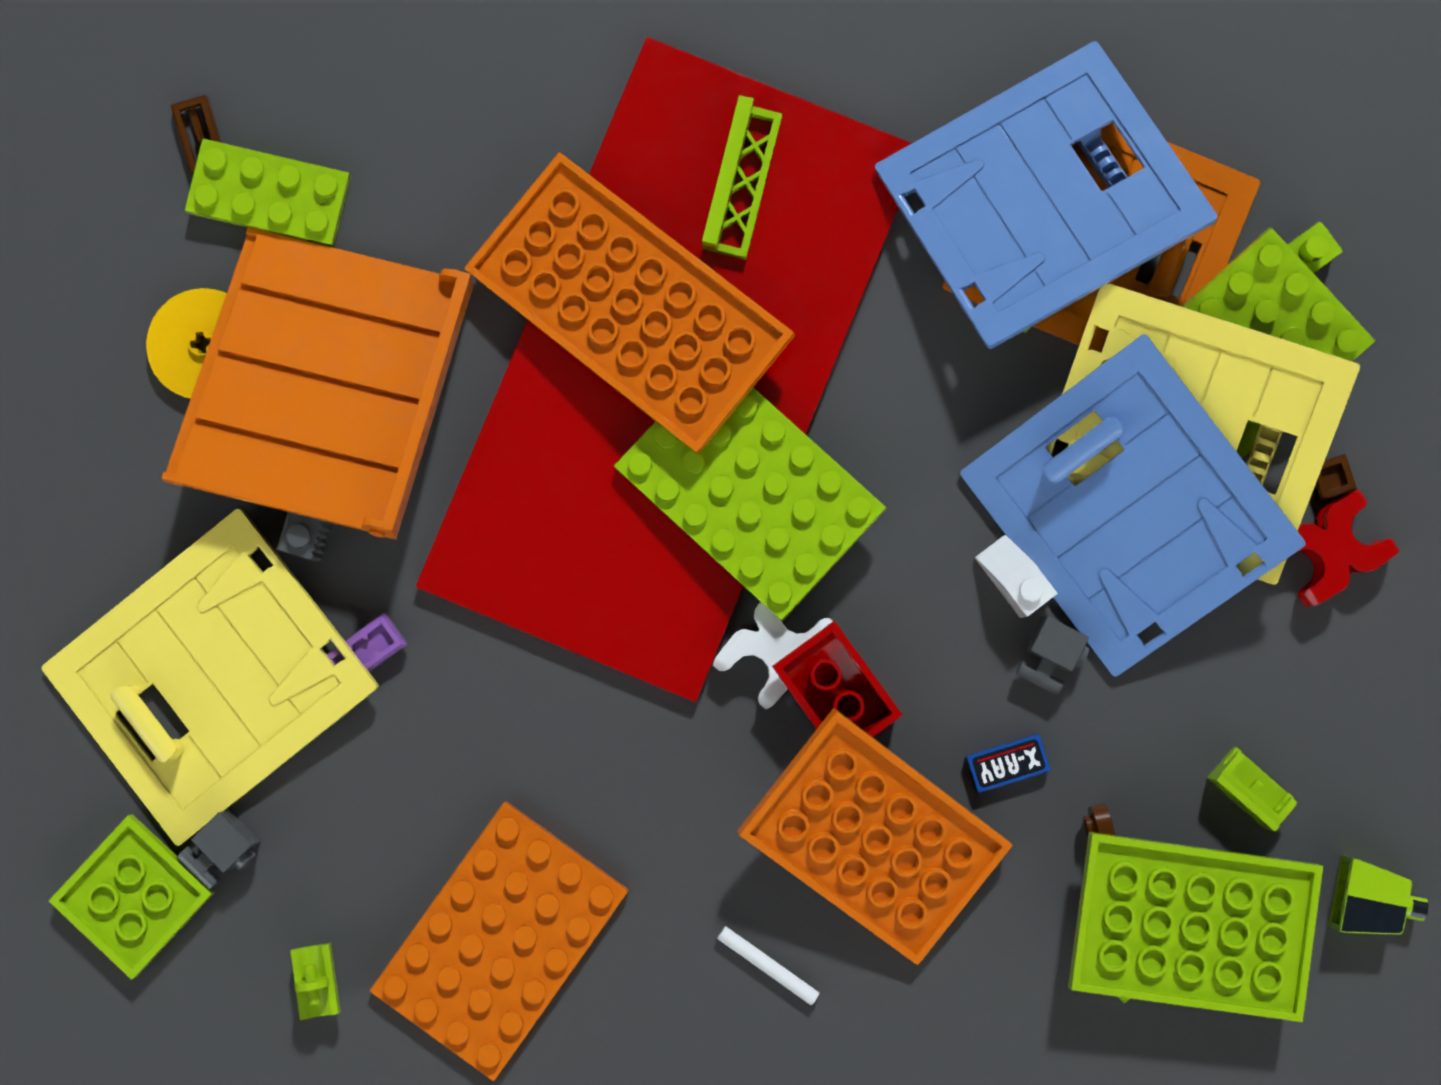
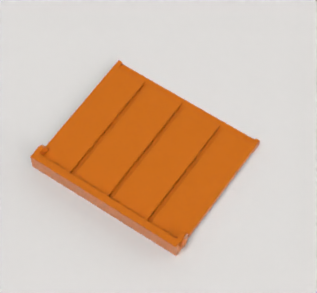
M248 227L240 257L166 472H163L161 479L165 483L181 487L186 486L367 531L376 537L396 540L472 293L473 282L471 274L449 268L442 269L439 274Z

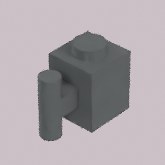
M1049 616L1041 617L1025 649L1026 652L1040 659L1036 667L1022 661L1017 668L1016 675L1058 695L1064 682L1051 676L1055 666L1066 672H1072L1074 667L1080 668L1090 648L1085 646L1089 637Z
M228 809L218 812L191 839L202 851L199 856L189 847H186L177 858L210 890L221 880L211 870L214 865L223 873L235 867L240 871L256 856L253 849L261 841Z

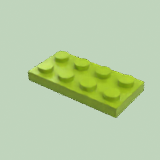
M202 138L185 211L195 216L247 228L252 227L334 248L352 176L349 172Z

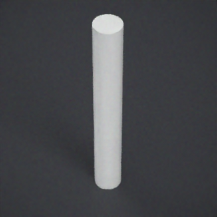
M727 926L718 935L717 939L805 1002L812 1005L816 1001L820 992Z

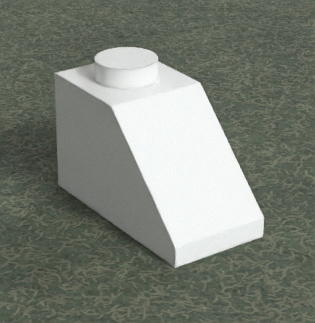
M1006 535L974 557L1020 618L1029 616L1058 594L1037 565Z

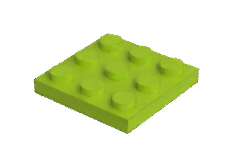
M131 814L115 828L51 897L49 902L133 980L185 926L215 891L213 889L208 890L177 858L173 851Z

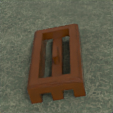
M207 95L170 105L192 177L197 160L182 111H189L199 148L202 138L205 139V135L196 108L198 106H202L211 140L222 143Z

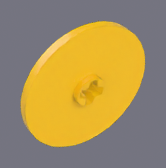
M198 288L179 293L161 306L149 326L146 350L151 369L165 387L184 398L191 399L206 353L203 354L201 350L195 348V344L201 343V336L203 335L211 341L227 294L223 291Z

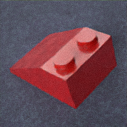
M835 621L828 624L772 665V668L815 729L820 726L833 708L872 737L903 716Z

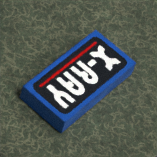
M1040 734L1027 736L965 756L977 793L1051 771Z

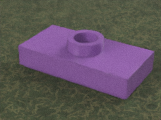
M383 613L345 641L369 672L408 644L387 613ZM337 648L327 654L334 665L345 659Z

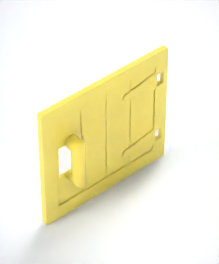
M1108 283L1099 288L1062 394L1143 334L1147 335L1236 451L1248 420L1260 424L1246 465L1262 485L1282 433L1286 432L1297 436L1276 494L1269 493V495L1298 531L1359 373L1360 365ZM1097 326L1109 331L1102 353L1088 350ZM1094 410L1048 444L1046 449L1052 454L1057 439L1069 443L1068 446H1070L1100 424L1102 419ZM1118 440L1114 441L1068 475V478L1076 486L1124 451V448ZM1254 552L1236 566L1243 575H1246L1264 561ZM1286 560L1258 578V580L1276 585Z
M235 509L41 667L57 691L177 846L188 841L218 812L225 811L379 687L376 680L242 509ZM258 548L261 549L273 565L264 572L251 557ZM330 640L345 658L336 665L332 663L322 649ZM153 684L189 730L182 738L172 739L139 697L140 694ZM119 711H121L124 717L128 720V722L131 724V726L134 728V730L137 732L140 738L144 741V743L156 757L154 760H152L149 754L145 751V749L142 747V745L139 743V741L136 739L133 733L129 730V728L117 714Z

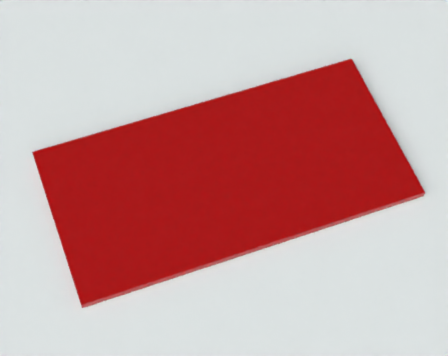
M646 37L589 175L794 332L795 337L753 388L806 434L898 210V206L876 173L875 165L912 143ZM739 95L754 98V107L782 113L746 260L702 249V239ZM751 117L748 130L755 142L770 134L773 122ZM747 138L743 150L751 145ZM767 144L760 147L763 155L765 154ZM755 151L741 158L739 166L746 178L761 170L762 162ZM738 174L734 185L742 181ZM758 179L750 183L754 191L756 190ZM744 187L731 195L730 202L737 214L752 206L753 198L747 188ZM729 210L727 211L725 221L733 217ZM749 215L741 219L745 227L747 226ZM737 223L722 231L720 244L741 248L744 234ZM527 320L415 587L696 702L743 585L614 467L656 421Z

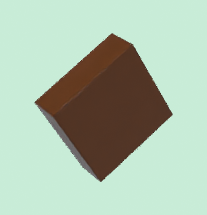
M1346 454L1324 461L1314 487L1317 502L1357 490Z

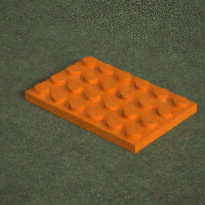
M835 708L831 710L737 830L739 836L917 966L1013 846L1004 836Z
M505 801L372 986L370 992L494 1082L626 896L629 889Z

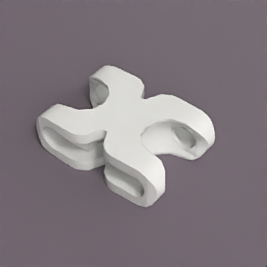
M760 602L754 611V620L759 630L756 632L742 629L735 632L716 656L713 666L719 671H726L743 656L754 655L762 659L768 667L769 678L763 689L759 692L758 701L764 709H768L787 691L786 686L772 668V665L833 622L832 619H821L806 633L796 634L787 630L782 621Z

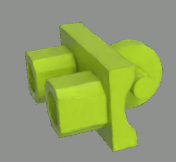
M331 943L291 949L294 987L300 1020L339 1014L341 1010Z

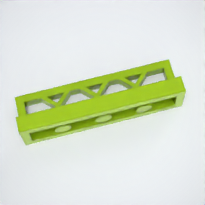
M739 95L702 239V249L746 260L782 113L754 107V98ZM751 117L773 122L770 134L755 142L748 130ZM747 138L751 145L743 150ZM767 144L765 154L763 155L760 147ZM755 151L762 162L761 170L746 178L739 166L740 160ZM738 174L742 181L734 185ZM758 179L756 190L754 191L750 183ZM746 187L753 198L752 206L737 214L730 202L731 195ZM729 210L733 217L725 221L727 211ZM749 215L747 226L745 227L741 219ZM734 223L738 224L744 234L741 248L720 244L722 231Z

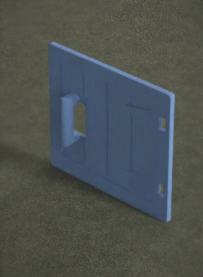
M1093 41L875 165L879 178L988 349L1000 345L1217 221L1216 212L1097 41ZM1112 122L1143 166V169L1127 177L1101 138V128ZM1077 143L1106 186V190H1100L1071 145ZM916 192L924 205L915 214L904 198ZM974 285L984 299V302L978 304L975 308L963 291Z
M1145 334L1138 337L960 472L962 478L1006 536L1037 565L1058 593L1053 598L1078 631L1089 637L1087 643L1114 677L1122 674L1306 545L1303 537ZM1095 410L1102 419V422L1058 455L1052 457L1046 446ZM1118 440L1124 451L1076 486L1071 482L1068 475ZM1255 552L1264 562L1242 576L1241 571L1236 565ZM1156 622L1164 632L1144 645L1138 634Z

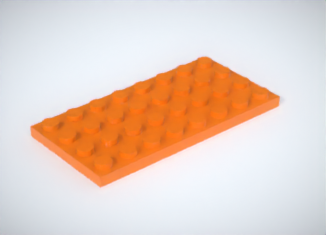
M560 152L464 267L471 276L698 455L795 337L792 330Z

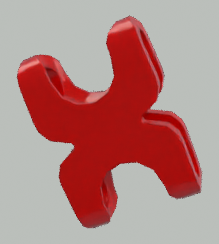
M1361 490L1348 492L1318 510L1315 516L1316 525L1314 523H1305L1299 526L1298 532L1305 540L1306 545L1297 552L1307 555L1314 567L1312 579L1298 592V597L1304 607L1318 605L1344 590L1350 582V573L1373 571L1399 553V547L1392 538L1376 540L1369 545L1361 544L1354 537L1351 529L1353 517L1367 505V499Z

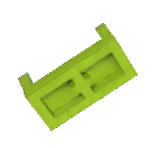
M1234 746L1207 776V779L1264 829L1275 832L1297 804V801L1294 800L1290 793L1280 787L1246 757L1240 749Z

